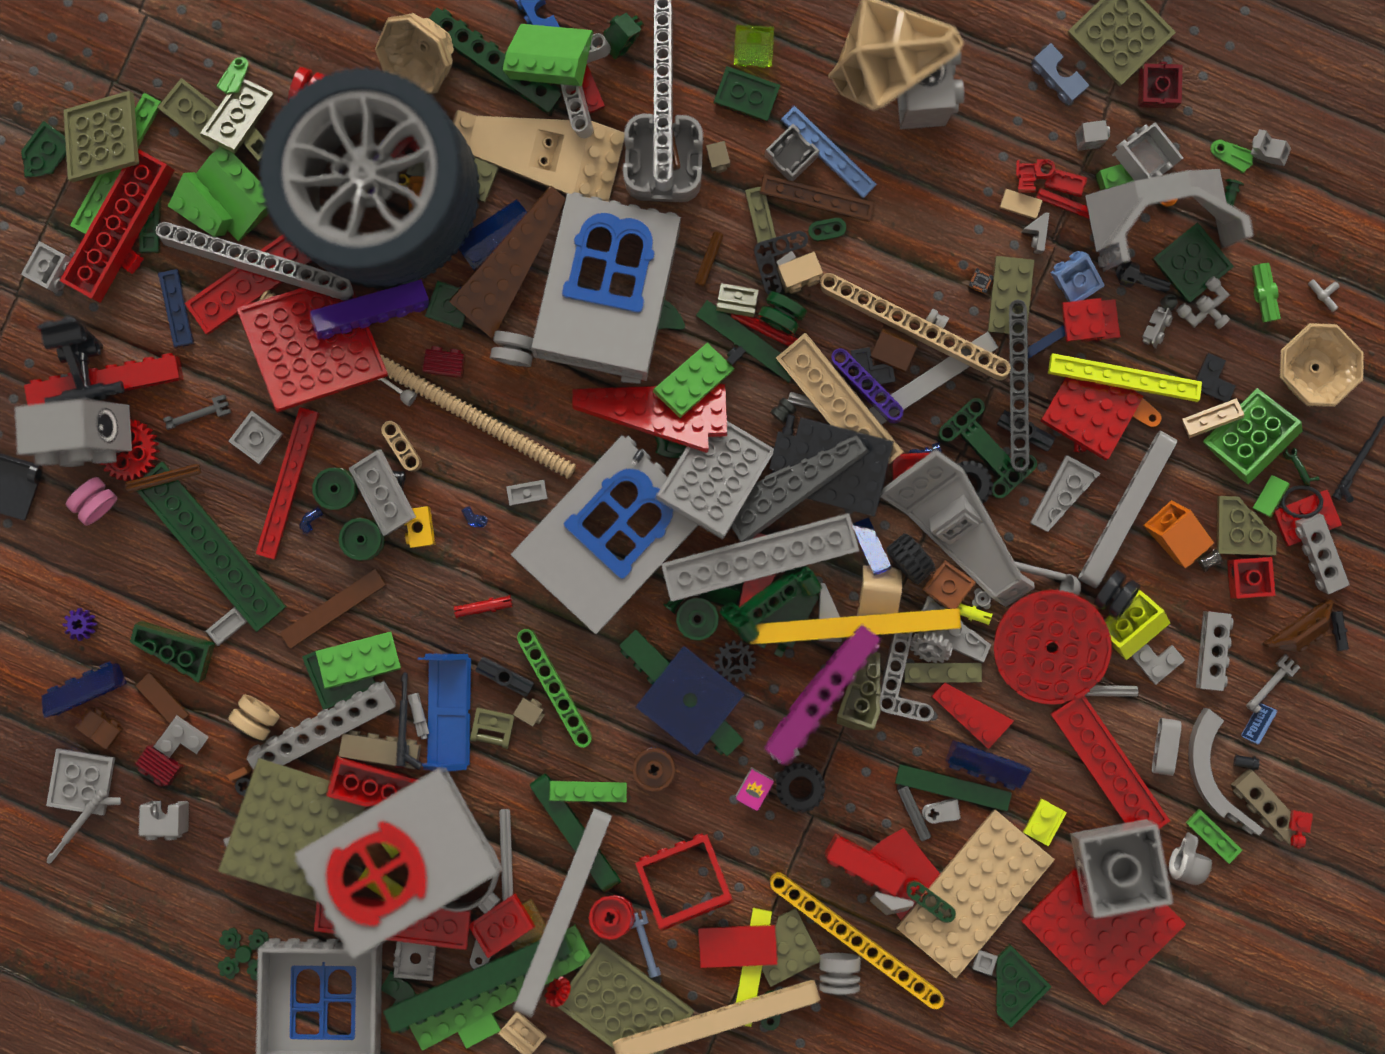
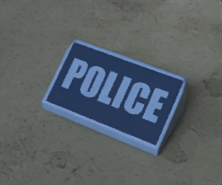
M1259 703L1260 711L1252 714L1241 734L1243 738L1255 744H1260L1277 713V710Z

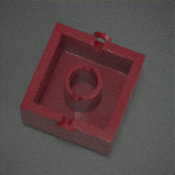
M1159 62V64L1144 63L1139 69L1138 107L1176 109L1182 103L1183 65L1167 64V62Z

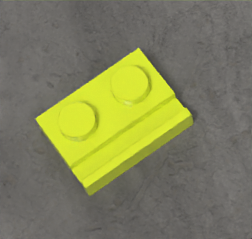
M1040 799L1023 833L1049 846L1067 812Z

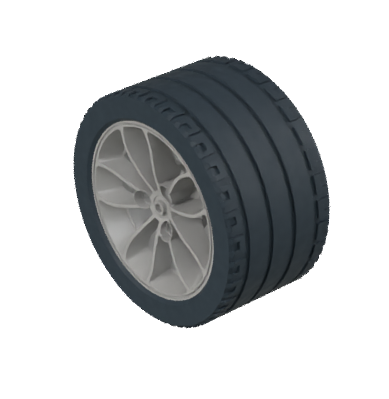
M354 68V70L343 69V72L335 71L334 74L323 75V78H317L310 85L306 84L302 90L299 89L294 97L291 96L288 99L289 102L282 106L283 109L280 113L276 114L275 121H272L270 124L271 128L266 133L267 138L263 142L264 148L260 154L262 160L259 161V166H261V172H259V177L261 178L260 187L262 188V198L265 199L264 205L268 209V214L273 219L272 222L280 234L295 249L328 272L348 279L350 283L359 286L362 284L364 287L374 288L396 287L417 281L420 278L425 279L427 275L437 272L436 269L442 268L444 263L452 259L451 256L457 254L459 247L465 243L464 239L469 236L470 228L474 225L472 222L476 219V211L479 207L477 202L480 199V184L478 183L477 164L474 162L475 158L470 146L466 143V139L435 99L423 88L421 89L419 85L405 77L402 78L399 74H392L386 70L382 72L380 69L370 70L369 68H364L363 70L360 68ZM395 127L380 147L374 145L373 128ZM363 131L362 146L355 147L349 138ZM406 136H414L421 150L412 156L393 160L390 154L396 144ZM343 143L349 151L342 159L332 156ZM376 154H380L379 160L373 162V157ZM327 162L332 163L334 174L322 176ZM419 162H424L425 180L421 195L418 197L408 189L397 185L398 172ZM345 168H349L348 174L342 176V171ZM320 186H338L339 191L321 209ZM371 188H376L374 194L369 196V190ZM394 192L406 196L413 204V209L403 220L395 218L385 203ZM349 200L354 204L350 225L347 231L344 232L331 226L330 222L334 212ZM379 206L385 218L392 224L391 228L382 232L365 235L357 234L366 207Z

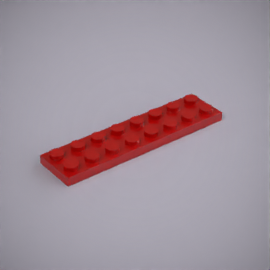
M283 235L260 250L305 265L313 262L287 242ZM236 267L191 298L185 305L205 334L209 335L238 315L236 308L258 301L265 291H272L283 282ZM293 270L288 271L286 274L292 273Z
M1085 695L1068 701L1050 714L1124 823L1147 819L1157 824L1158 829L1170 822Z
M351 895V899L355 903L364 907H380L386 903L385 899ZM317 901L314 931L335 934L333 922L326 918L323 904ZM440 907L386 940L466 950L468 947L471 910L456 912Z

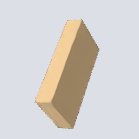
M1006 189L1000 208L1036 220L1042 200Z

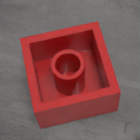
M1272 557L1227 560L1230 598L1275 596Z

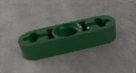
M915 880L907 884L906 892L908 896L945 923L952 922L955 919V909L926 886ZM918 885L919 891L924 894L921 901L918 900L921 898L920 895L917 893L911 894L912 890L910 888L912 886L916 887ZM929 896L936 898V904L933 907H928L925 903L926 898ZM940 902L943 903L941 907L944 910L950 909V917H943L944 914L938 909Z

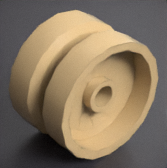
M244 694L238 702L241 709H233L228 718L236 727L259 740H265L270 733L268 726H274L280 717L263 702Z

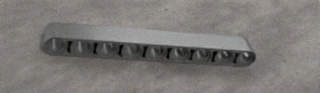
M1014 300L1009 306L1012 468L1016 472L1022 473L1029 468L1028 321L1026 304L1022 300ZM1016 306H1021L1024 310L1021 314H1015L1013 309ZM1016 325H1021L1024 327V330L1021 333H1015L1013 328ZM1016 344H1022L1024 349L1021 352H1015L1013 347ZM1022 363L1024 369L1019 372L1015 371L1014 365ZM1015 383H1024V389L1020 391L1015 390ZM1017 401L1025 403V407L1022 410L1015 409L1014 404ZM1023 420L1025 422L1024 428H1015V422ZM1023 439L1026 442L1023 448L1015 447L1016 440ZM1019 458L1026 461L1025 466L1022 468L1015 466V461Z

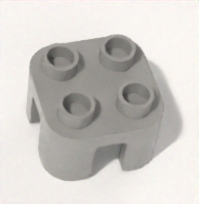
M639 114L630 119L625 128L626 155L625 163L623 164V175L626 189L633 198L641 201L687 202L697 196L701 188L703 132L697 120L686 115L675 116L673 132L681 167L679 170L673 171V185L671 189L660 191L656 187L654 178V115ZM661 160V161H660V163H665V162H667V160Z

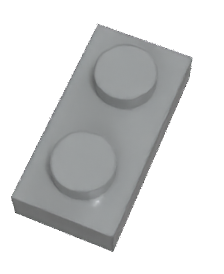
M545 480L506 487L510 506L548 499Z

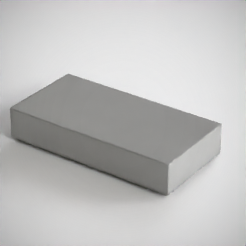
M234 607L207 629L206 632L217 646H220L244 626L247 620Z

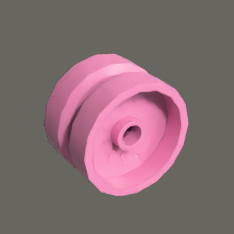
M94 477L81 485L68 498L66 507L72 513H78V519L87 526L105 515L115 504L117 496L109 489L104 490L105 484L99 477Z

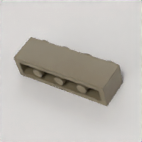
M350 730L342 734L339 757L396 766L398 737L387 736L385 739L379 738V734L376 733L361 735L360 731ZM406 739L407 745H409V755L419 761L422 744H417V740ZM405 762L406 768L416 769L407 762Z

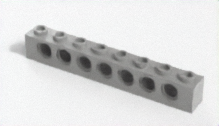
M385 681L381 683L376 682L364 692L359 691L352 695L351 699L339 701L332 709H324L316 717L303 720L299 726L286 729L282 735L278 737L272 736L263 745L253 746L248 752L247 760L253 770L258 758L284 765L394 708L396 699ZM372 698L375 699L377 702L374 704H370L367 702V700ZM356 707L360 711L354 713L350 709ZM339 716L343 720L335 721L333 718ZM322 725L326 729L318 730L316 726ZM305 734L308 736V738L302 739L299 737V735ZM288 743L291 745V747L285 748L282 746V744ZM271 752L274 756L269 757L265 753Z

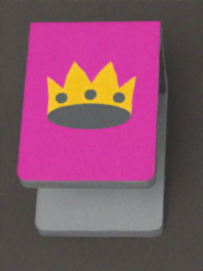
M751 767L736 794V799L757 811L774 780Z

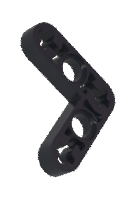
M794 231L758 242L754 246L753 250L764 290L768 295L772 291L768 290L770 281L767 280L765 282L764 278H770L775 275L776 279L773 278L772 281L775 285H778V288L775 289L776 293H780L782 289L773 256L805 247L808 243L806 233ZM797 234L804 237L801 245L798 242L791 243L793 247L790 248L787 237L790 236V240L796 239ZM779 239L786 242L785 249L781 251L776 249L775 246ZM772 242V248L775 253L771 254V250L765 251L764 256L761 253H757L760 245L766 248L770 247L768 243ZM766 263L773 266V271L770 274H764L762 271Z

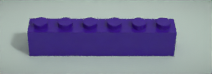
M417 280L310 311V320L317 339H328L333 337L334 334L349 333L352 329L358 327L366 328L372 323L386 322L389 318L396 316L398 318L404 317L414 311L421 312L428 307L429 299L422 280Z

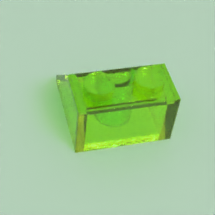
M736 25L734 64L740 66L772 67L774 27Z

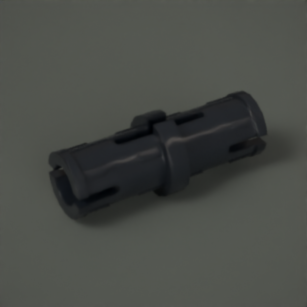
M1343 611L1332 612V634L1335 636L1336 650H1348L1346 634L1348 628H1345Z

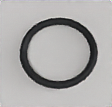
M1305 485L1294 486L1288 489L1281 500L1283 510L1295 518L1312 517L1320 512L1324 504L1320 492L1315 488ZM1298 489L1312 491L1319 498V506L1312 513L1305 515L1295 514L1286 507L1285 499L1287 495Z

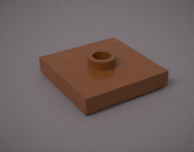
M944 560L924 586L922 592L946 609H955L959 607L969 594L976 581Z

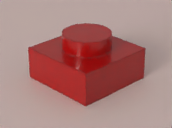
M131 248L121 266L133 274L144 259Z

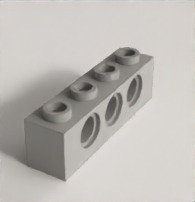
M1317 513L1312 517L1295 521L1297 527L1295 532L1302 540V550L1309 558L1310 563L1308 565L1311 572L1316 576L1315 584L1317 588L1322 592L1330 594L1349 586L1350 584L1324 516ZM1316 532V538L1312 541L1311 536ZM1323 550V555L1318 558L1319 551ZM1329 567V573L1325 575L1324 572Z
M1203 611L1196 688L1224 691V687L1227 686L1228 678L1225 676L1230 661L1227 654L1228 649L1231 647V637H1229V634L1233 628L1232 614ZM1216 627H1219L1221 630L1219 637L1214 635ZM1214 646H1217L1219 648V654L1217 656H1213L1212 654V648ZM1215 665L1217 667V673L1212 676L1210 674V668L1211 666Z

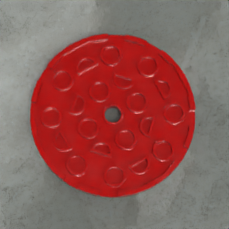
M1044 590L1021 598L1005 612L995 632L993 649L996 665L1002 678L1019 695L1037 703L1062 704L1084 696L1090 692V689L1097 682H1100L1110 662L1112 644L1106 622L1090 602L1067 591ZM1055 642L1058 645L1057 650L1054 652L1048 651V644Z

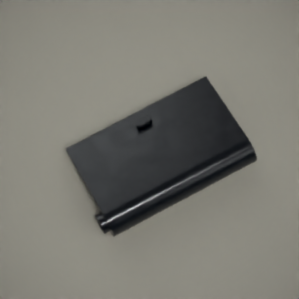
M0 453V514L26 521L42 476V465H35L33 462Z

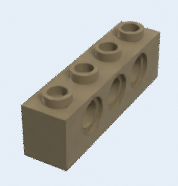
M1247 769L1231 784L1234 788L1233 793L1239 799L1243 798L1248 803L1246 807L1252 813H1257L1261 817L1259 821L1266 828L1270 827L1274 831L1273 836L1279 842L1283 841L1289 844L1292 834L1296 833V831L1288 829L1291 811L1254 771ZM1255 788L1257 795L1251 798L1250 791ZM1266 803L1270 804V809L1268 812H1264L1263 806ZM1279 817H1282L1283 824L1278 827L1276 821Z

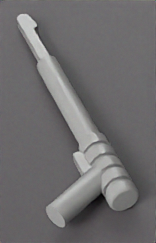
M99 789L82 814L64 835L61 843L53 853L49 854L47 863L50 864L62 848L70 842L91 813L94 811L98 812L103 805H120L121 798L106 797L107 792L104 789Z

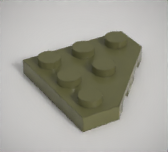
M1217 496V554L1276 555L1277 536L1244 504V501L1240 497Z
M796 907L779 915L776 922L778 965H762V971L770 987L820 962V955Z

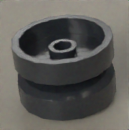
M1119 570L1110 577L1094 602V605L1101 610L1106 609L1111 604L1108 615L1115 620H1118L1130 607L1141 588V585L1134 580L1127 582L1123 587L1126 582V575Z

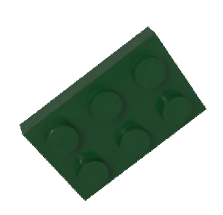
M726 66L714 99V104L768 122L780 85Z

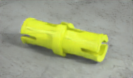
M960 604L958 607L960 608L961 616L967 617L970 621L973 619L989 625L993 615L992 613L976 609V606L970 607Z

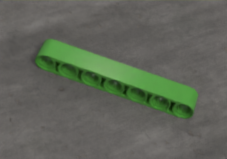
M531 629L521 630L517 635L518 643L574 743L578 747H587L592 741V734L538 637ZM524 632H528L532 636L529 643H525L522 640ZM533 649H538L541 652V657L538 660L533 659L531 656ZM542 666L550 668L549 676L541 674L540 669ZM551 683L559 684L560 690L558 693L551 692ZM565 699L569 702L567 710L560 708V700ZM571 716H575L579 720V724L575 727L571 726L568 722ZM585 733L588 736V742H579L578 735Z

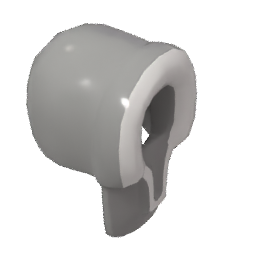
M1190 832L1186 833L1181 846L1172 852L1169 861V872L1175 880L1199 885L1208 878L1211 872L1212 860L1195 853L1198 838Z

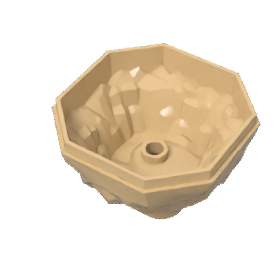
M414 13L389 17L375 47L383 72L386 70L392 74H399L402 78L405 77L419 85L428 94L439 91L453 62L451 55L454 52L449 33L428 18L423 19Z
M1309 323L1281 349L1280 378L1294 395L1307 406H1336L1363 380L1364 353L1337 324Z

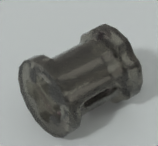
M1216 549L1212 550L1210 554L1197 558L1204 572H1207L1208 569L1216 565H1223L1221 555Z

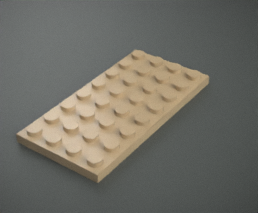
M994 809L928 888L955 909V919L952 922L945 923L916 903L896 928L957 978L978 953V950L984 946L1055 859ZM933 896L927 897L926 905L933 907L936 904V898ZM940 902L938 909L944 914L943 917H950V909L944 910L941 907L943 903Z

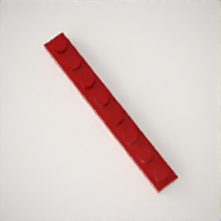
M299 407L256 550L257 555L276 559L319 416L318 412Z

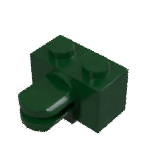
M627 13L620 17L616 15L610 21V27L603 32L605 39L611 47L609 54L614 60L628 52L644 27V23L639 21L637 15L633 18Z

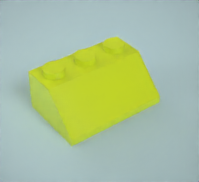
M1141 590L1138 591L1130 607L1118 620L1111 616L1104 619L1109 630L1112 647L1126 660L1170 624L1164 610Z

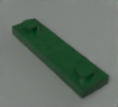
M161 196L140 231V253H160V238L156 234V227L161 223Z

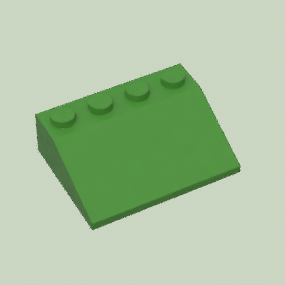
M520 24L506 52L503 71L513 80L582 86L593 31Z
M222 147L215 150L196 174L200 182L210 190L209 193L214 199L218 200L233 218L228 231L237 241H240L268 215V209L264 205L265 199L262 198V188L258 178L233 152Z
M1258 388L1240 404L1244 412V418L1216 428L1203 441L1235 475L1247 484L1255 479L1303 431L1302 423L1299 419Z

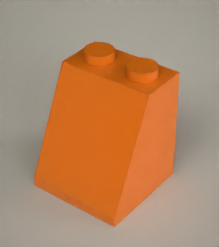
M1172 500L1143 525L1169 556L1184 568L1193 564L1202 553H1205L1214 544L1192 511Z

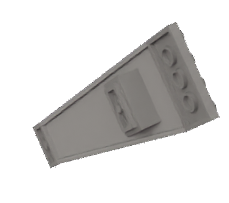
M934 450L882 489L881 497L906 513L987 594L1003 606L1007 607L1035 588L1034 582L1020 573L963 468L939 451Z

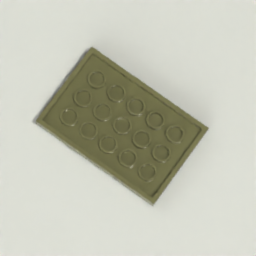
M600 941L588 960L570 982L569 997L563 1005L558 1007L612 1048V1043L618 1039L689 1018L694 1012L691 1007L602 941ZM666 1049L651 1054H663Z

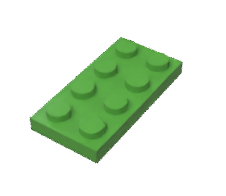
M706 343L655 387L653 392L681 418L734 371V368L710 344Z
M391 632L316 651L325 689L401 669Z

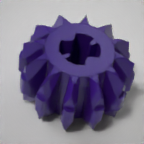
M78 608L77 611L71 610L70 616L64 617L68 621V623H63L62 625L63 627H68L64 633H71L70 639L77 637L78 641H83V638L89 639V633L93 634L96 632L92 628V626H97L96 622H92L96 616H89L90 611L85 610L83 612L82 608ZM78 621H82L80 623L83 624L82 628H78L80 626L77 625Z

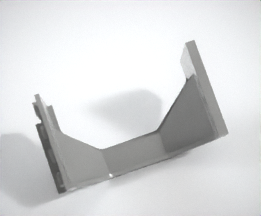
M1220 169L1188 170L1129 182L1085 195L1096 252L1100 254L1098 264L1103 269V272L1126 261H1130L1126 233L1143 209L1149 204L1192 196L1216 218L1221 249L1230 247L1253 236L1250 216L1227 204Z

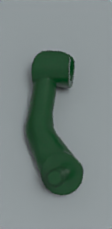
M1296 448L1292 449L1293 455H1290L1287 449L1283 452L1285 459L1292 460L1302 482L1306 486H1309L1312 481L1320 480L1318 476L1309 478L1304 465L1297 457Z

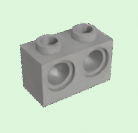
M1106 120L1081 124L1075 132L1077 150L1097 149L1103 146L1108 137H1110V128L1106 126Z

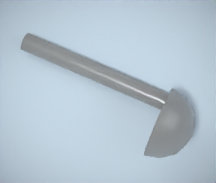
M1015 562L1019 571L1061 580L1059 588L1061 591L1074 593L1078 596L1081 592V583L1077 577L1071 574Z

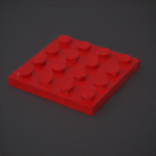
M1065 377L1040 422L1107 461L1144 396L1131 389Z

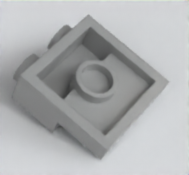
M39 241L21 275L57 294L65 286L64 283L60 282V279L72 258Z

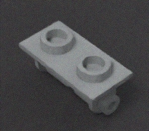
M1162 307L1154 310L1149 322L1155 324V327L1147 325L1142 336L1143 343L1150 344L1151 342L1154 348L1157 347L1158 343H1162L1165 336L1163 332L1166 326L1169 327L1173 318L1169 308H1167L1166 312H1164L1165 309Z

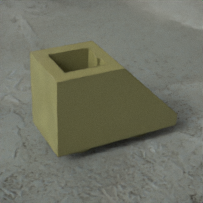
M253 127L243 141V144L258 161H261L262 157L260 154L264 148L263 142L265 138Z

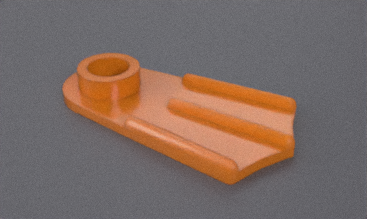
M1143 398L1132 417L1150 427H1155L1161 422V414ZM1150 415L1155 416L1154 422L1149 420Z

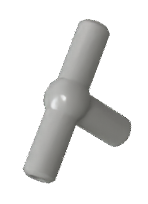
M1314 279L1308 283L1317 294L1318 299L1323 301L1332 312L1338 309V306L1329 297L1339 288L1337 282H1333L1325 290Z

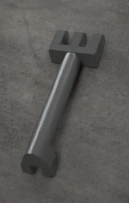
M226 395L212 398L214 405L174 419L171 416L163 418L164 423H166V429L175 428L177 425L214 412L217 413L218 417L232 413L230 409L222 410V408L229 406L228 402L220 404V401L227 399Z

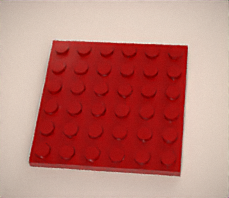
M329 281L323 282L322 285H326ZM344 286L340 290H345L347 287ZM300 288L236 308L276 412L388 376L369 326L366 328L358 327L345 334H334L333 337L328 339H317L310 320V311L347 300H340ZM355 292L349 300L357 298Z
M1076 867L1021 920L1103 1005L1186 925L1168 905L1093 918L1084 909Z

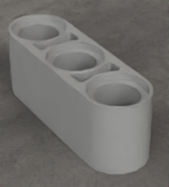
M1160 718L1152 761V773L1168 776L1174 775L1181 734V721Z

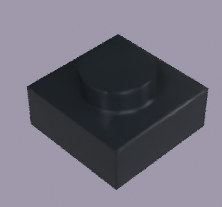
M741 346L737 349L734 347L727 354L729 357L727 362L733 366L746 351Z

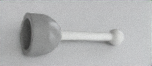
M378 379L400 393L401 401L405 405L410 406L415 401L417 394L409 389L402 391L387 379Z

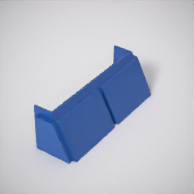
M425 654V657H418L420 660H429V734L427 763H422L423 770L435 771L439 768H446L447 771L467 770V766L470 765V714L468 710L470 709L471 658H468V654Z

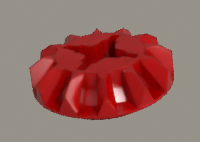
M560 976L558 979L554 978L549 983V987L545 988L547 990V993L544 995L546 1003L552 1007L563 1005L570 994L571 986L569 980Z

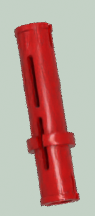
M511 595L496 599L491 597L485 601L454 606V611H456L454 614L456 618L488 611L493 613L498 609L513 607V603H511L512 598Z

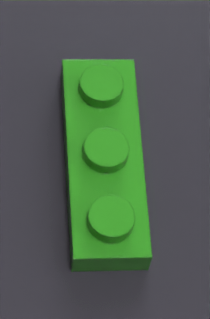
M1200 809L1187 820L1186 824L1228 864L1242 851Z

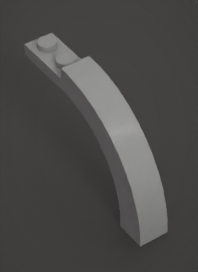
M1203 708L1193 726L1188 750L1190 772L1197 791L1204 802L1218 816L1224 818L1227 814V817L1233 822L1237 823L1239 821L1243 824L1242 829L1250 835L1253 833L1260 835L1264 829L1227 801L1214 781L1210 764L1211 747L1214 737L1224 720L1210 709Z

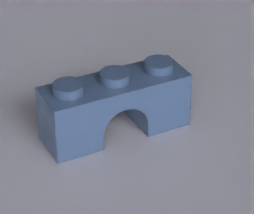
M1050 43L1034 57L1031 62L1032 68L1038 75L1041 74L1044 77L1046 85L1058 93L1057 96L1063 103L1066 102L1070 105L1089 87V84L1077 71L1070 77H1062L1058 74L1056 66L1061 62L1063 56Z

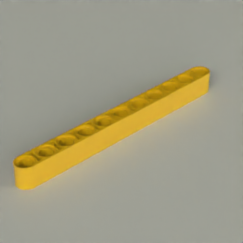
M960 608L760 623L756 625L760 634L750 644L850 637L854 635L853 632L860 625H864L875 635L961 628Z
M779 872L771 876L770 885L777 894L930 1008L939 1009L943 1006L944 997L936 987L787 876ZM776 878L784 880V884L781 887H776L773 884ZM794 889L800 892L799 896L795 899L789 896L790 891ZM806 902H814L815 907L812 910L805 909ZM823 913L830 914V919L826 922L820 920V916ZM840 924L846 926V930L843 933L836 932V927ZM855 936L861 937V942L857 945L851 943L852 938ZM869 948L877 949V953L874 956L867 955ZM885 960H892V965L890 967H883V962ZM901 971L908 972V976L905 979L898 978ZM916 983L924 984L923 989L920 991L914 990V986ZM932 995H939L937 1002L929 1001Z

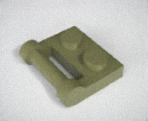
M477 707L470 741L495 744L508 749L515 715ZM479 728L505 733L504 738L480 734L478 731Z

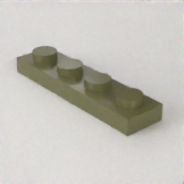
M906 663L904 682H982V663Z

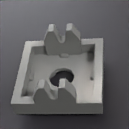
M397 941L394 954L395 961L393 963L395 967L394 977L432 981L436 946ZM411 954H420V963H412L410 960Z

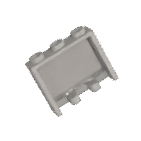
M1156 122L1151 126L1144 125L1127 138L1128 142L1123 140L1116 146L1118 150L1112 154V156H1116L1134 181L1161 176L1183 159V156Z

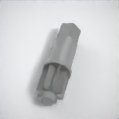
M419 693L408 695L417 736H421V739H426V734H429Z

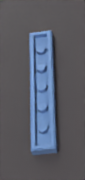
M795 106L781 119L788 128L794 124L800 130L803 138L808 143H813L820 150L818 157L862 199L876 186V183Z

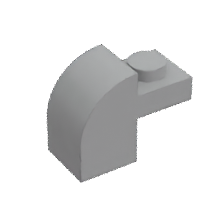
M1259 129L1257 136L1254 137L1252 142L1251 154L1265 162L1285 166L1291 147L1287 141L1273 139L1266 130Z

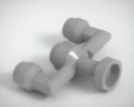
M1213 276L1205 285L1218 296L1214 300L1205 295L1199 298L1196 304L1201 312L1197 316L1192 313V309L1185 303L1176 310L1178 315L1186 319L1194 328L1207 317L1208 313L1215 320V326L1218 329L1222 328L1230 320L1227 315H1221L1215 309L1230 294L1221 286L1220 280Z

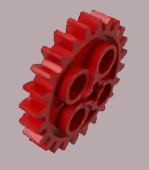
M130 419L131 434L134 433L135 435L132 441V451H128V453L117 452L116 455L120 454L117 456V462L100 464L106 466L104 471L110 472L109 476H116L117 480L129 481L130 478L131 480H136L137 476L139 478L144 477L143 472H150L148 467H155L152 461L158 460L154 454L160 452L155 449L159 443L153 441L157 436L150 435L153 430L147 428V424H140V421L137 420L133 422ZM140 450L143 451V455L141 458L138 457V453ZM124 459H126L125 467L122 466V461Z

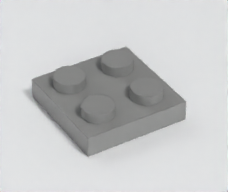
M251 411L229 442L261 465L283 433Z

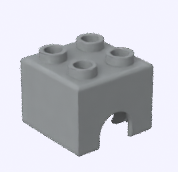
M792 124L765 150V157L787 180L794 181L818 158L820 150L813 143H808L801 135L800 130Z
M150 801L140 805L139 835L145 836L146 840H156L157 837L165 836V840H176L178 837H182L183 833L188 832V801H178L176 804L168 805L167 815L161 809V801Z

